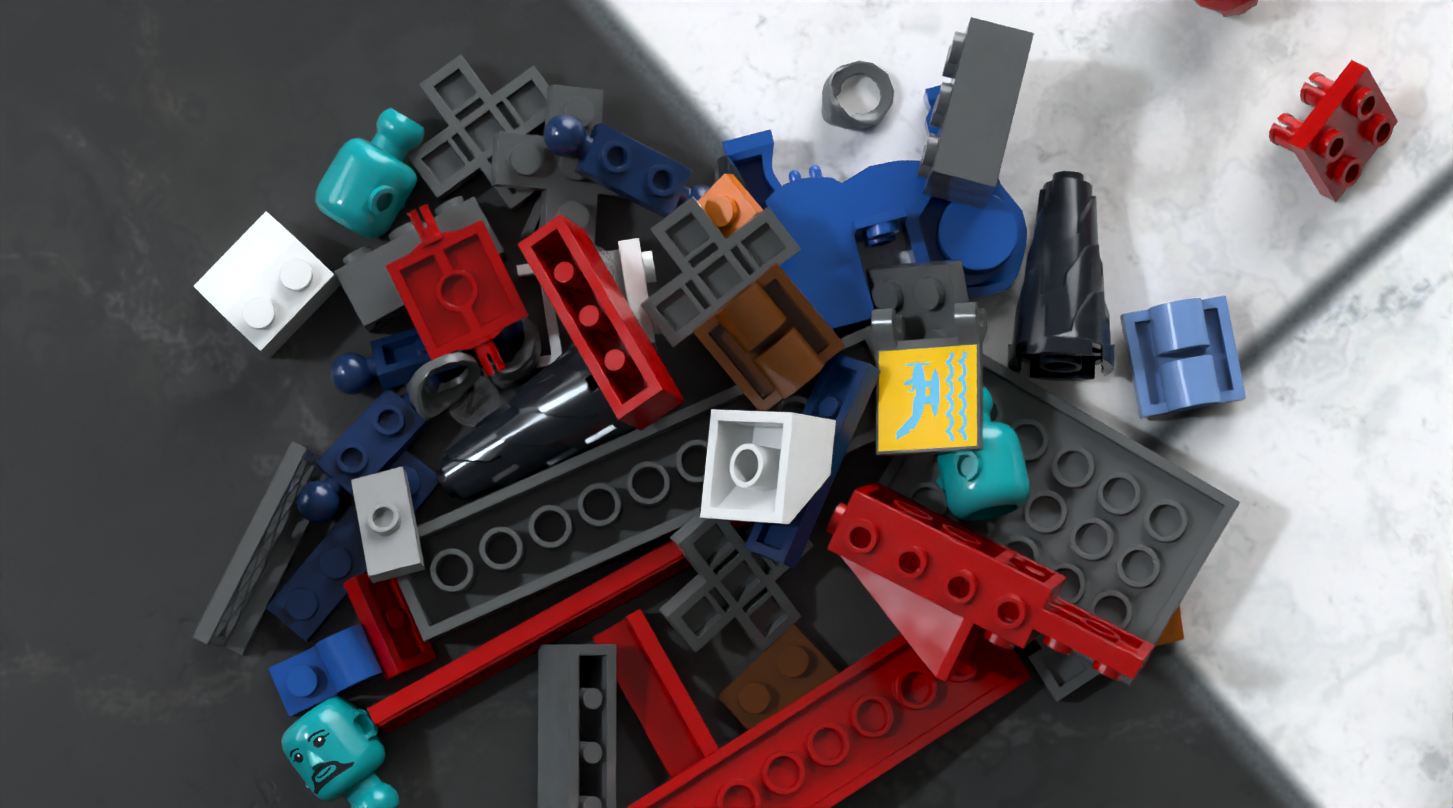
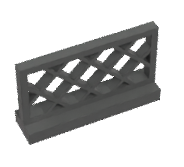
M293 441L290 443L195 630L193 638L207 645L226 647L240 655H246L268 611L266 609L267 605L275 597L312 522L300 515L296 505V498L299 490L305 484L311 481H323L327 477L316 465L320 456Z

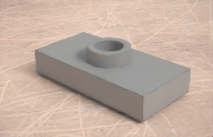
M403 466L351 480L370 580L376 583L425 570L408 477Z

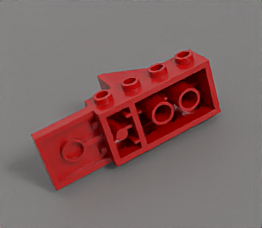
M878 482L854 490L848 504L846 505L841 502L829 521L827 532L833 534V537L827 549L841 556L933 675L944 682L965 666L983 628L986 629L983 636L987 640L1008 650H1013L1015 645L1025 648L1042 633L1044 634L1042 642L1048 647L1072 656L1074 650L1094 660L1092 667L1096 671L1117 681H1122L1124 675L1134 680L1146 665L1155 645L1058 597L1067 579L1066 576Z

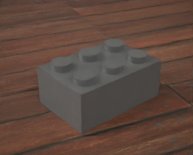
M974 17L970 18L965 33L955 31L942 72V76L951 78V82H942L929 125L939 128L938 134H929L917 172L918 177L926 178L922 194L984 210L997 185L1034 33Z

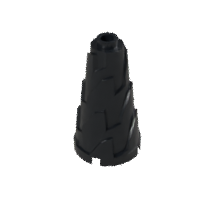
M1056 172L1053 174L1052 180L1046 182L1043 185V189L1039 191L1034 237L1027 255L1024 282L1016 307L1012 344H1008L1007 360L1009 369L1020 374L1022 362L1031 364L1030 378L1053 381L1095 379L1096 365L1101 364V372L1104 374V377L1113 372L1115 344L1111 345L1110 316L1104 295L1103 263L1100 258L1098 244L1096 196H1092L1093 186L1089 182L1084 181V175L1079 172Z
M572 343L554 362L515 389V396L476 424L474 431L444 452L446 455L440 461L441 468L436 470V475L441 486L450 497L459 495L462 499L472 495L477 497L500 485L508 486L547 466L558 465L636 430V428L617 419L577 347Z

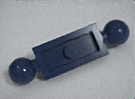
M568 114L553 117L545 126L544 142L552 153L562 157L572 156L576 153L581 155L574 171L575 173L663 218L673 212L677 205L681 206L692 196L698 201L711 188L707 185H695L690 188L685 186L692 169L603 123L596 124L590 136L586 135L582 122Z
M522 319L504 327L493 338L496 347L507 348L519 341L523 333ZM416 328L371 341L372 357L365 358L357 353H346L339 356L331 367L330 375L333 385L344 394L355 395L363 392L370 385L372 378L375 377L379 378L383 390L408 383L414 373L421 366L431 361V358ZM474 348L452 352L472 354L476 361H479ZM452 365L449 367H445L437 371L435 374L455 368L463 367V365Z
M442 373L432 375L426 385L436 393L439 385L447 381ZM407 383L406 395L403 398L390 388L386 389L318 459L316 465L327 477L323 481H311L299 490L296 505L304 519L313 523H322L331 519L338 509V495L342 491L354 500L351 480L387 471L429 427L428 422L417 413L415 406L411 403L409 392L407 391Z

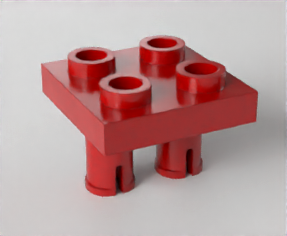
M1353 60L1348 63L1335 81L1326 78L1319 72L1311 74L1308 79L1318 86L1316 88L1305 82L1300 91V99L1303 103L1312 105L1315 108L1304 122L1294 118L1289 113H1283L1277 119L1287 127L1284 128L1273 123L1269 131L1270 142L1295 153L1319 193L1334 202L1339 200L1347 188L1357 182L1362 168L1378 147L1383 146L1389 140L1394 126L1398 123L1368 67Z

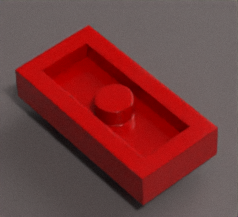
M368 572L343 583L386 680L437 659L431 644L423 641L396 577L373 583L368 577Z

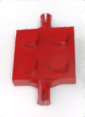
M423 205L419 209L427 224V228L424 227L416 209L407 213L421 243L410 254L385 266L431 360L456 350L474 348L486 373L485 375L488 377L495 374V371L487 357V353L491 355L498 372L507 367L493 338L504 327L529 315L483 220L481 219L458 231L441 233L428 207L429 205Z

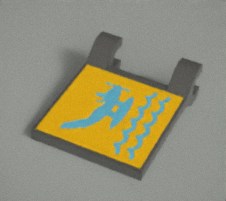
M977 302L955 303L954 323L957 336L903 341L905 336L904 316L895 315V309L893 308L872 310L871 324L876 345V368L881 371L876 381V455L896 456L983 450V341L987 330V312L984 308L978 309Z

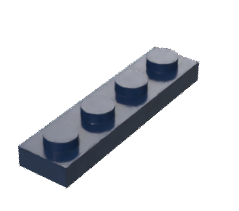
M840 354L834 355L825 363L802 414L836 420L831 474L790 524L755 522L744 547L745 549L796 569L881 372L879 369L869 363Z
M406 450L388 470L403 466L407 473L414 514L416 515L441 484L435 472ZM355 502L266 607L268 611L305 642H309L348 596L343 583L367 572Z

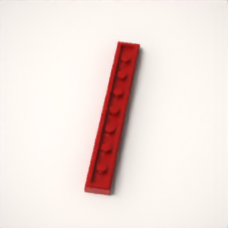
M728 520L740 536L753 525V522ZM671 540L367 708L374 724L389 734L536 653L538 645L554 643L692 565Z

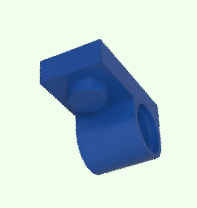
M362 624L335 633L316 643L315 647L268 668L289 717H293L329 698L338 696L383 675L381 666Z

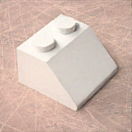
M266 211L194 287L254 346L271 358L341 283L318 258Z
M711 409L700 518L790 524L831 474L836 420L792 412Z

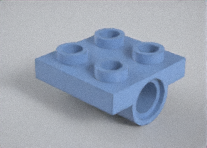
M1226 295L1202 300L1201 298L1178 300L1160 304L1147 310L1125 313L1120 316L1140 419L1246 399Z

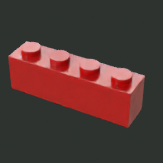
M560 214L517 244L618 420L642 431L685 401L584 228Z

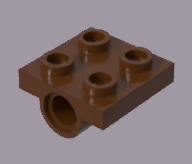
M777 262L772 264L693 330L697 338L758 411H767L782 398L785 399L811 380L828 360L845 347L842 340Z

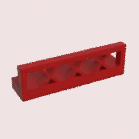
M641 609L629 614L624 620L592 637L595 644H616V683L670 779L719 749Z

